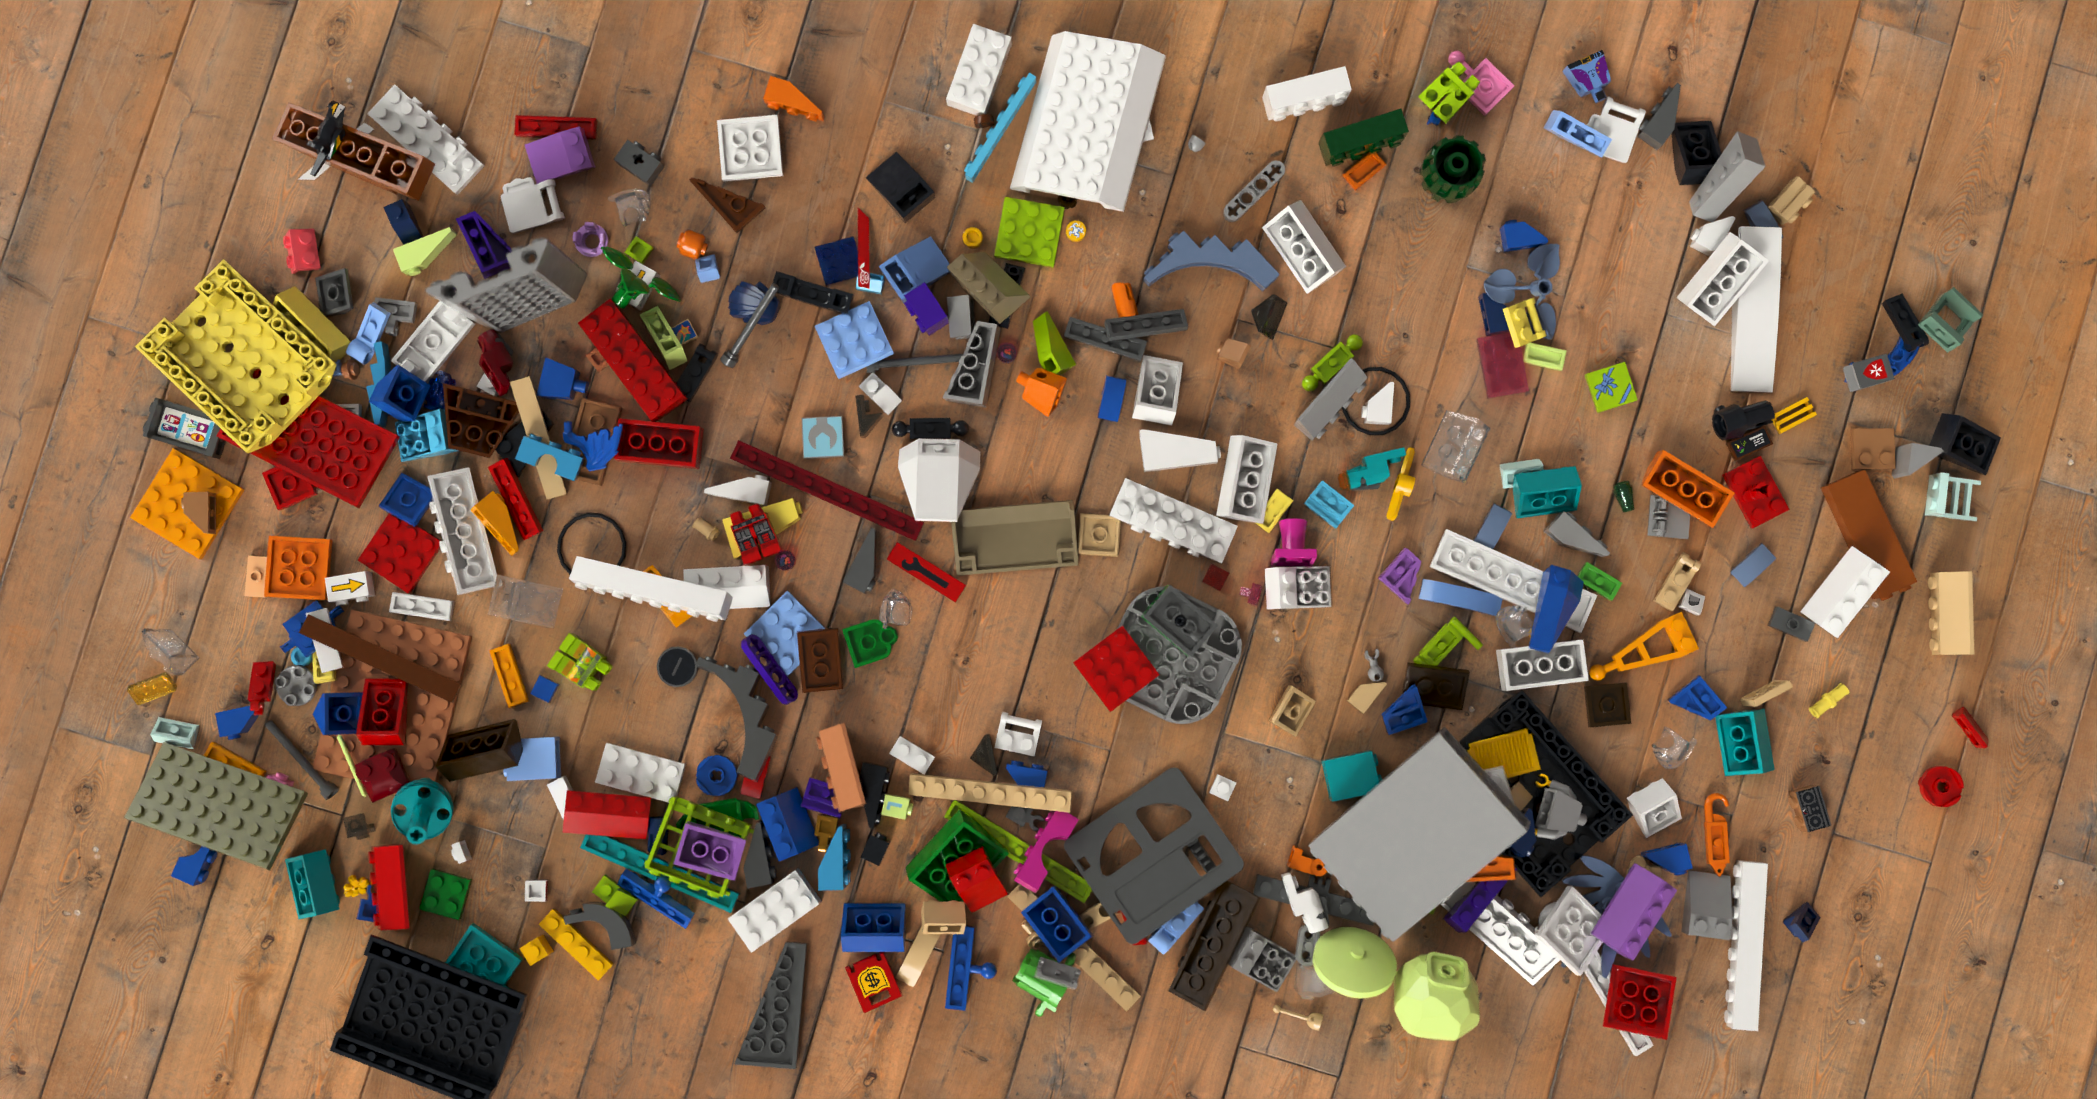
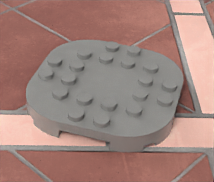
M1155 587L1142 592L1129 604L1118 626L1120 628L1123 625L1159 673L1158 677L1126 701L1168 722L1190 724L1208 716L1218 705L1226 685L1240 660L1242 650L1240 634L1236 624L1226 613L1176 589L1218 625L1194 655L1187 657L1173 643L1140 617L1165 588Z

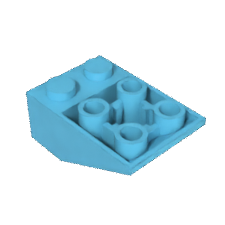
M438 409L418 415L415 421L395 422L396 433L400 437L398 445L401 462L458 451L448 448L445 409Z

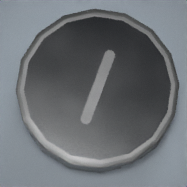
M671 647L665 650L658 658L657 673L660 679L669 686L682 687L688 685L697 676V659L694 653L687 648Z

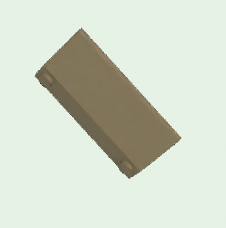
M1073 500L962 509L957 522H951L957 576L1078 566Z

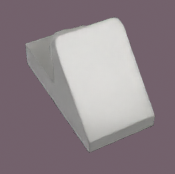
M871 373L859 385V388L887 415L902 402L891 388L874 373Z

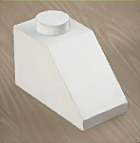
M1731 216L1705 224L1699 229L1696 228L1690 237L1693 240L1690 247L1710 257L1725 239L1736 218Z
M1394 382L1388 383L1368 400L1365 406H1362L1361 418H1364V423L1391 424Z

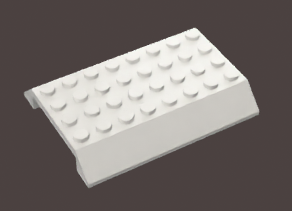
M1067 31L1052 35L1010 189L1030 193V190L1101 203L1104 208L1124 212L1166 55L1137 43Z

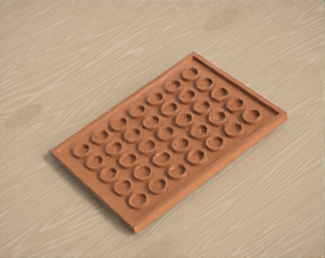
M351 610L346 628L347 632L461 684L472 636ZM340 653L344 668L336 669L337 681L333 682L331 693L363 692L365 679L398 678L344 653ZM408 683L407 728L404 745H362L356 734H340L345 741L354 764L356 765L377 754L396 748L410 782L422 778H430L437 782L440 771L435 766L447 735H449L458 693L453 703ZM321 732L313 764L314 770L355 779L337 739L338 735H323ZM421 787L420 791L423 793L430 792V789L427 787Z

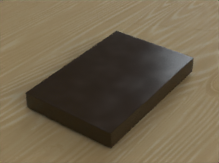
M1407 663L1402 694L1415 684L1422 705L1463 710L1470 672L1464 669Z

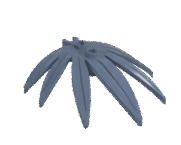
M1582 855L1580 857L1582 862L1592 871L1602 875V877L1580 874L1562 879V882L1577 887H1600L1599 890L1585 894L1583 897L1591 905L1598 902L1594 908L1602 915L1625 878L1602 860ZM1661 916L1655 928L1666 936L1671 937V932ZM1647 938L1641 951L1647 958H1650L1649 940ZM1603 943L1601 974L1603 978L1607 979L1617 952ZM1562 962L1561 966L1565 968L1566 965Z

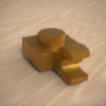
M817 815L814 835L820 836L818 851H827L829 838L834 837L839 818Z

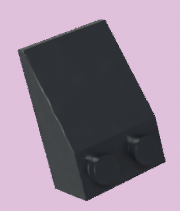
M1712 121L1675 123V129L1671 134L1674 168L1679 185L1701 184L1722 154Z
M1942 413L1929 446L1943 449L1944 452L1937 457L1979 474L1987 475L2001 437L1961 415Z

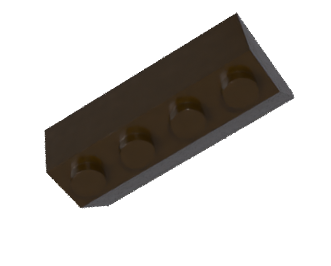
M507 720L447 735L435 767L451 782L518 766L523 747L517 720Z

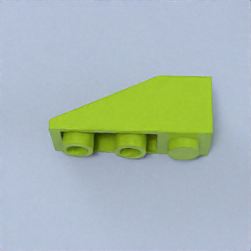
M1048 311L1033 321L1039 362L1042 368L1057 375L1064 374L1074 367L1076 363Z

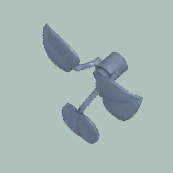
M1559 244L1542 245L1530 253L1527 261L1528 268L1535 271L1534 276L1539 279L1533 281L1531 285L1515 286L1516 277L1508 269L1496 270L1484 281V289L1487 295L1497 303L1505 304L1513 301L1515 298L1514 290L1529 289L1532 295L1539 296L1534 305L1542 329L1545 330L1547 335L1543 338L1548 340L1554 336L1556 316L1550 304L1541 303L1539 305L1542 299L1546 298L1545 295L1550 294L1552 291V283L1548 279L1554 277L1559 270ZM1527 311L1526 314L1530 323L1532 333L1534 334L1535 332L1531 323L1529 313Z

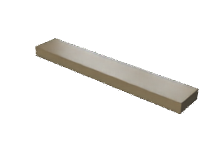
M531 376L511 381L510 385L526 435L530 436V433L542 437L541 441L549 444L551 439ZM544 454L536 467L546 499L567 494L562 476L555 474L557 468L555 457L550 454Z

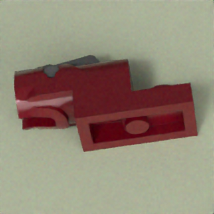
M490 329L482 333L478 337L479 340H477L483 353L481 354L479 365L499 396L507 394L510 386L509 377L505 373L512 368L513 358L511 356L514 351L498 332Z

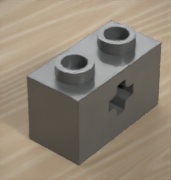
M627 139L614 160L618 165L651 187L664 168L660 162L662 159L653 152L649 155L644 151L645 147L637 141L632 143ZM637 160H643L644 162L642 164L637 163Z

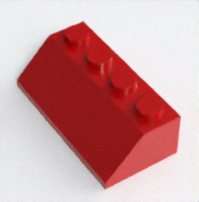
M567 790L562 833L646 839L651 797Z
M396 843L372 846L371 851L368 852L369 864H373V872H370L371 885L374 884L375 893L371 894L372 905H376V914H373L374 926H378V930L408 929L410 926L403 845Z

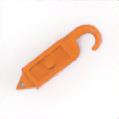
M1713 793L1706 798L1704 803L1706 862L1710 864L1716 875L1721 877L1727 863H1730L1728 828L1726 819L1723 816L1713 814V801L1720 799L1726 807L1729 806V803L1724 795Z

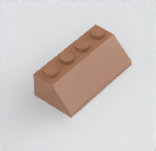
M845 723L819 731V737L815 739L818 749L823 751L824 757H821L823 769L828 770L829 777H826L828 788L833 789L834 797H831L833 808L838 809V812L841 813L863 807L866 802Z

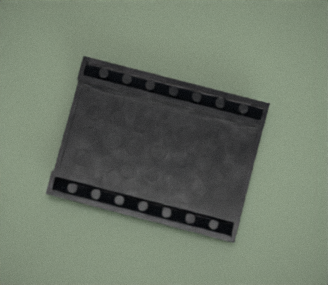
M370 935L364 955L368 956L344 1025L336 1031L330 1051L453 1099H491L500 1082L527 1006V994L385 939Z

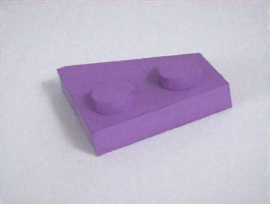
M1404 548L1378 579L1404 603L1409 604L1421 561L1409 549Z

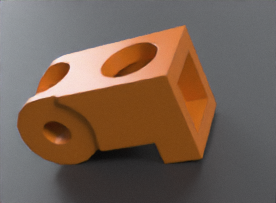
M1293 845L1287 862L1289 868L1315 876H1323L1327 873L1324 868L1325 864L1320 858L1317 859L1302 854V848Z

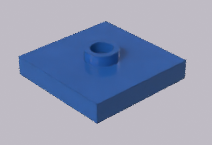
M401 473L379 504V507L416 527L430 507L429 502H432L431 489Z

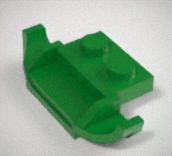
M732 798L699 804L741 821L746 818L759 819L757 808L744 800ZM684 814L677 821V828L683 830L688 815ZM692 817L690 821L697 824L706 825V822L696 819L694 817ZM710 824V827H711V828H714V829H717V830H720V831H723V832H724V830H725V829H723V828H720V827H718V826H715V825ZM731 831L728 832V834L741 838V835L733 833Z

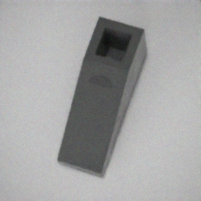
M1679 83L1672 88L1669 86L1662 95L1664 100L1661 104L1657 102L1650 112L1653 114L1649 120L1645 119L1639 127L1641 132L1637 137L1656 150L1664 145L1675 129L1681 87Z
M763 821L756 823L743 868L747 889L772 884L774 878H777L775 866H771L770 858H773L771 845L768 846L766 838L769 835Z

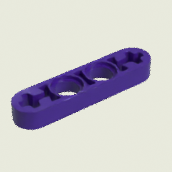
M755 634L745 637L741 641L743 652L777 699L784 705L795 701L798 697L795 686L761 639ZM760 657H764L766 659V666H764L761 663ZM772 673L778 676V683L773 680Z

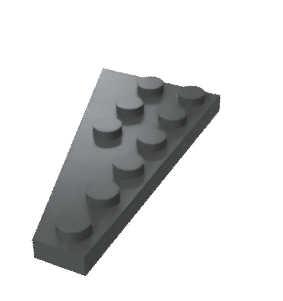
M788 941L785 943L734 1064L786 1069L797 1068L807 943Z

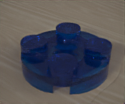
M441 370L435 373L438 374L436 379L431 378L428 383L431 386L425 397L427 404H424V407L432 411L445 409L443 383L454 386L456 384V380L449 373Z

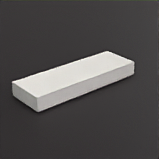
M392 592L389 612L452 621L455 601Z
M328 608L305 613L306 617L309 614L332 625ZM313 640L322 673L344 668L339 651Z

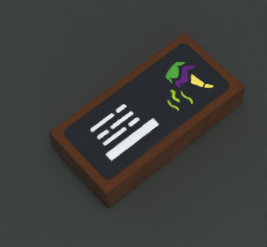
M1762 426L1744 434L1742 438H1736L1727 442L1726 445L1733 460L1737 461L1773 445V442L1766 427Z

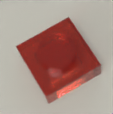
M1211 564L1202 582L1220 591L1229 572Z

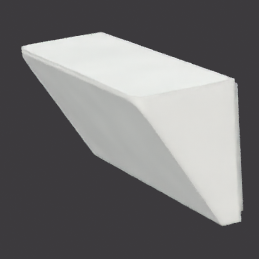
M562 776L547 784L563 820L567 790L573 791L566 776Z

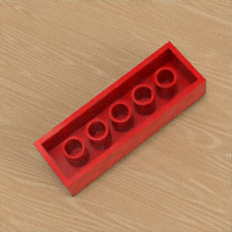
M611 298L578 322L579 326L651 421L658 422L688 399Z

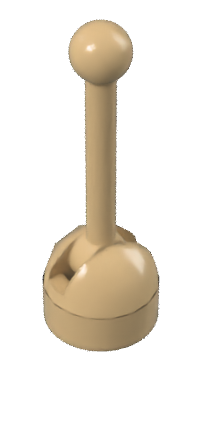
M1279 1005L1273 1007L1275 1013L1281 1012L1306 1020L1310 1028L1317 1031L1320 1029L1323 1019L1322 1014L1311 1013L1305 1016L1282 1009Z

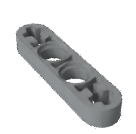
M1277 160L1270 162L1225 206L1223 211L1224 218L1228 222L1239 220L1283 177L1285 173L1284 164ZM1272 166L1274 168L1279 167L1280 174L1275 173L1270 180L1268 175L1273 170ZM1259 179H1263L1267 183V187L1263 190L1256 187V181ZM1244 193H1249L1253 200L1247 204L1242 201L1241 196ZM1239 203L1241 207L1236 211L1237 216H1229V208L1233 210Z

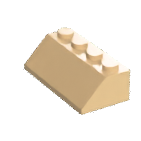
M1972 571L1930 573L1928 587L1931 597L1929 598L1928 606L1931 610L1929 628L1932 638L1930 639L1929 647L1932 655H1974Z

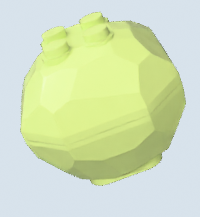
M1438 952L1420 954L1406 962L1396 972L1394 978V1011L1402 1027L1409 1034L1433 1040L1456 1041L1473 1030L1479 1023L1478 984L1463 958Z

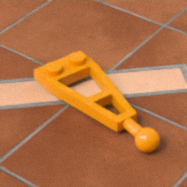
M1678 612L1659 621L1611 656L1612 662L1603 666L1600 664L1593 665L1589 670V675L1593 680L1599 681L1606 676L1607 672L1616 668L1620 672L1680 658L1698 650L1699 647L1683 613ZM1664 627L1675 652L1650 658L1643 642ZM1636 648L1641 660L1624 664L1621 658Z

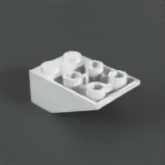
M1330 566L1275 567L1265 569L1267 609L1331 607Z

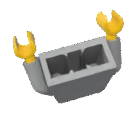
M1545 774L1538 775L1545 779V784H1540L1539 782H1535L1538 787L1548 786L1549 788H1545L1535 826H1538V828H1535L1537 837L1557 839L1565 836L1568 831H1576L1577 825H1585L1587 816L1581 813L1582 803L1577 801V797L1571 788L1558 781H1550Z

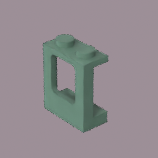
M1953 287L1937 299L1918 326L1948 353L1963 343L1965 333L1975 321L1982 318L1983 314ZM1944 305L1949 307L1961 319V323L1955 330L1938 315Z

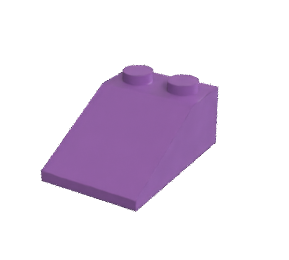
M572 128L525 144L537 184L545 180H555L596 168L584 128Z
M687 821L674 864L735 881L746 839Z

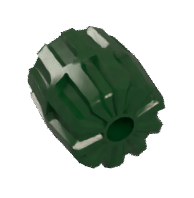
M1456 135L1449 140L1445 137L1437 142L1426 153L1420 168L1419 175L1423 176L1421 184L1423 190H1429L1432 193L1431 198L1437 202L1445 199L1448 204L1456 203L1460 199L1469 196L1479 186L1485 173L1483 168L1486 158L1485 154H1481L1477 148L1479 144L1474 140L1470 142L1464 139L1463 135Z

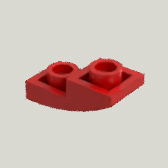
M769 756L758 782L744 777L740 794L757 799L762 797L771 756Z

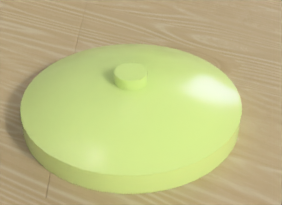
M1355 927L1332 929L1318 939L1314 948L1312 959L1317 975L1329 988L1342 995L1354 998L1374 997L1385 992L1394 981L1397 962L1393 951L1384 940L1367 930Z

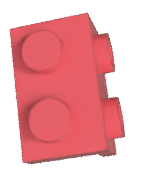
M314 229L288 230L283 237L284 248L288 249L289 256L286 257L287 267L291 268V273L296 274L298 271L319 270L320 261Z

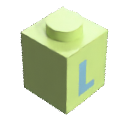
M885 794L881 815L906 820L907 815L911 816L913 810V803H910L911 798Z

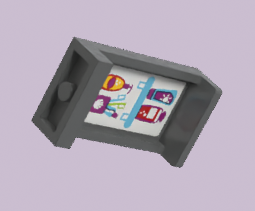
M159 398L154 399L149 407L150 414L148 420L143 425L144 437L213 458H221L226 441L216 436L221 428L204 412Z

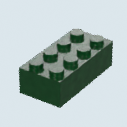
M1398 109L1325 132L1318 144L1325 165L1332 164V167L1343 164V160L1351 158V161L1362 158V154L1370 152L1371 155L1379 153L1384 147H1398L1405 139L1409 130L1402 109Z

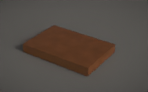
M838 628L797 631L802 693L843 689Z

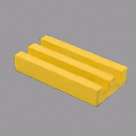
M1808 397L1775 413V419L1771 420L1779 434L1817 415L1812 409V404H1809ZM1804 404V408L1777 421L1776 417ZM1806 411L1808 412V415L1781 428L1780 425Z

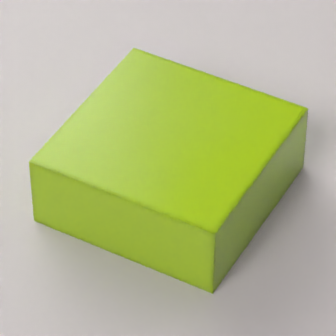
M635 236L625 253L637 262L644 264L654 248Z

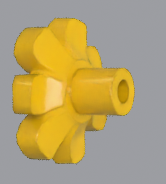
M356 875L349 876L348 881L350 884L344 885V894L346 897H356L359 893L365 894L367 885H370L369 880L366 877L357 879Z

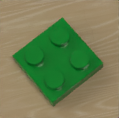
M431 869L419 909L460 920L472 879Z

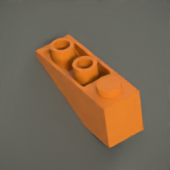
M770 76L763 97L767 107L773 110L781 108L794 116H798V114L805 115L808 120L815 122L817 120L824 121L823 112L790 81Z

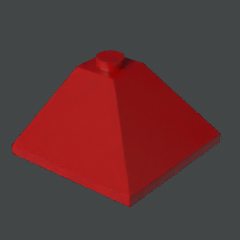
M1613 964L1603 1027L1667 1040L1677 977Z

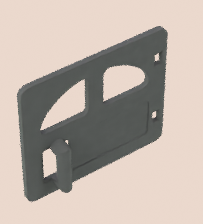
M1178 768L1168 769L1069 837L1064 843L1065 851L1125 940L1130 944H1136L1235 876L1244 867L1243 859ZM1154 804H1173L1188 810L1192 817L1159 842H1155L1138 819L1137 811ZM1123 823L1141 847L1142 853L1113 874L1105 876L1102 874L1100 867L1103 845L1112 829L1117 824ZM1201 835L1207 838L1221 858L1222 863L1218 866L1215 865L1199 842L1198 837ZM1185 846H1188L1206 872L1205 875L1200 876L1183 852ZM1083 857L1086 858L1091 866L1086 871L1078 861ZM1120 910L1127 919L1123 924L1120 923L1114 914Z

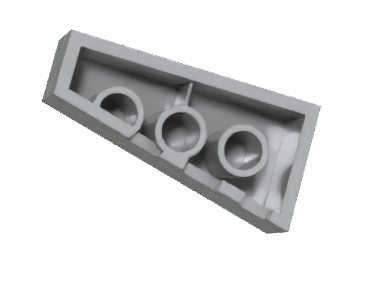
M1739 131L1736 132L1689 201L1693 216L1714 222L1766 167L1758 139Z
M977 321L964 354L958 362L959 365L955 374H953L950 380V385L944 393L943 398L946 401L986 408L1001 331L998 324Z

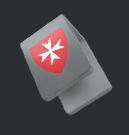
M1887 354L1843 367L1850 392L1895 379Z

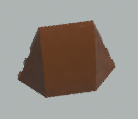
M443 383L448 448L490 458L519 413L516 401Z

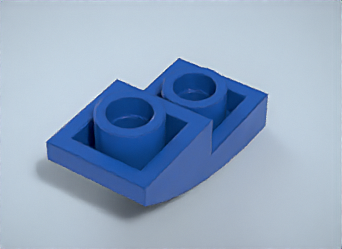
M1106 375L1097 415L1098 418L1118 422L1126 379Z

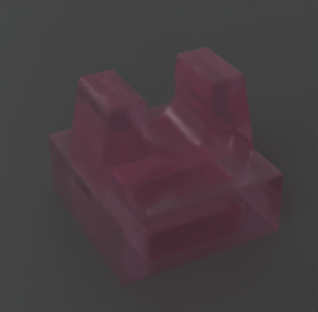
M1253 583L1251 589L1241 587L1239 595L1247 597V603L1257 607L1263 587Z

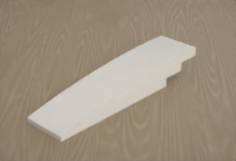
M1741 226L1738 228V237L1768 259L1769 262L1732 305L1731 392L1772 393L1779 318L1782 228Z

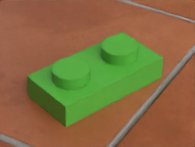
M1585 562L1577 575L1584 582V586L1610 601L1614 599L1622 585V582L1588 562Z

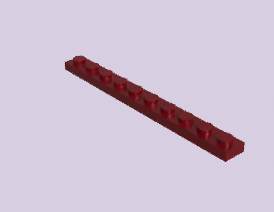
M738 440L730 457L731 460L914 541H917L924 525L922 521H915V518L742 441Z

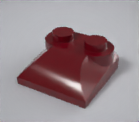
M396 748L377 754L355 765L356 776L362 781L372 803L397 793L402 786L410 782Z

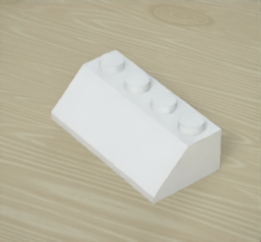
M1301 200L1287 206L1262 227L1307 294L1346 267Z
M1730 232L1676 298L1713 326H1716L1769 260Z
M1244 435L1230 437L1216 516L1253 523H1264L1277 443Z
M1851 546L1800 612L1838 638L1890 571Z
M767 565L683 569L684 582L728 592L733 597L730 609L771 607L769 566Z

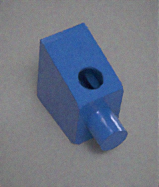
M545 358L536 395L544 399L574 400L576 391L587 393L589 382L579 380V371Z

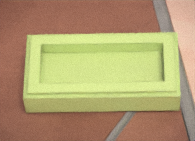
M1530 342L1525 344L1521 362L1562 371L1567 350Z

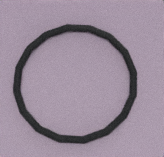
M1367 367L1362 370L1364 373L1368 371H1382L1392 375L1401 383L1406 394V408L1402 418L1393 427L1384 431H1368L1354 423L1344 407H1342V411L1346 420L1357 431L1368 435H1385L1396 430L1406 420L1410 409V393L1404 380L1394 371L1383 367Z
M585 513L574 517L564 526L558 537L557 554L561 565L569 575L571 574V569L565 564L561 553L562 539L567 529L573 523L586 517L602 518L610 522L617 529L622 540V555L617 566H621L626 556L627 543L623 530L613 519L599 513Z

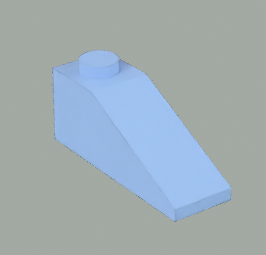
M1558 110L1552 111L1543 127L1556 136L1601 158L1612 140Z

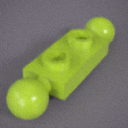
M1353 334L1348 337L1346 345L1339 342L1310 369L1314 375L1304 377L1302 380L1303 388L1306 391H1314L1318 387L1319 380L1325 384L1354 357L1351 351L1359 350L1362 347V338L1359 335Z

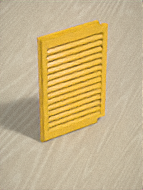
M1527 728L1469 743L1470 750H1467V752L1483 770L1503 766L1507 779L1541 769L1532 733L1528 734Z

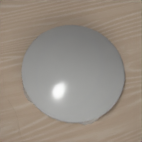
M289 666L275 679L277 693L288 706L307 704L316 694L317 684L314 683L313 673L304 666Z

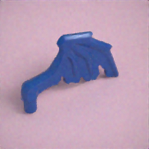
M565 421L564 432L562 433L565 443L580 448L586 457V468L588 471L607 468L606 464L619 452L617 448L623 424L614 427L611 437V432L607 428L600 430L599 434L597 431L589 433L587 439L585 436L573 433L572 422Z

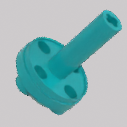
M430 778L414 780L402 786L395 794L391 805V817L395 827L412 844H421L425 840L440 835L450 824L454 811L453 799L448 790ZM427 787L430 789V792L423 793L420 791V788ZM402 804L406 809L399 810L396 808V805ZM444 808L449 813L441 814L438 810Z

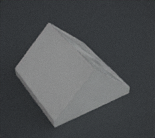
M1916 443L1896 447L1895 469L1892 470L1891 476L1895 479L1911 475L1944 451L1939 447Z

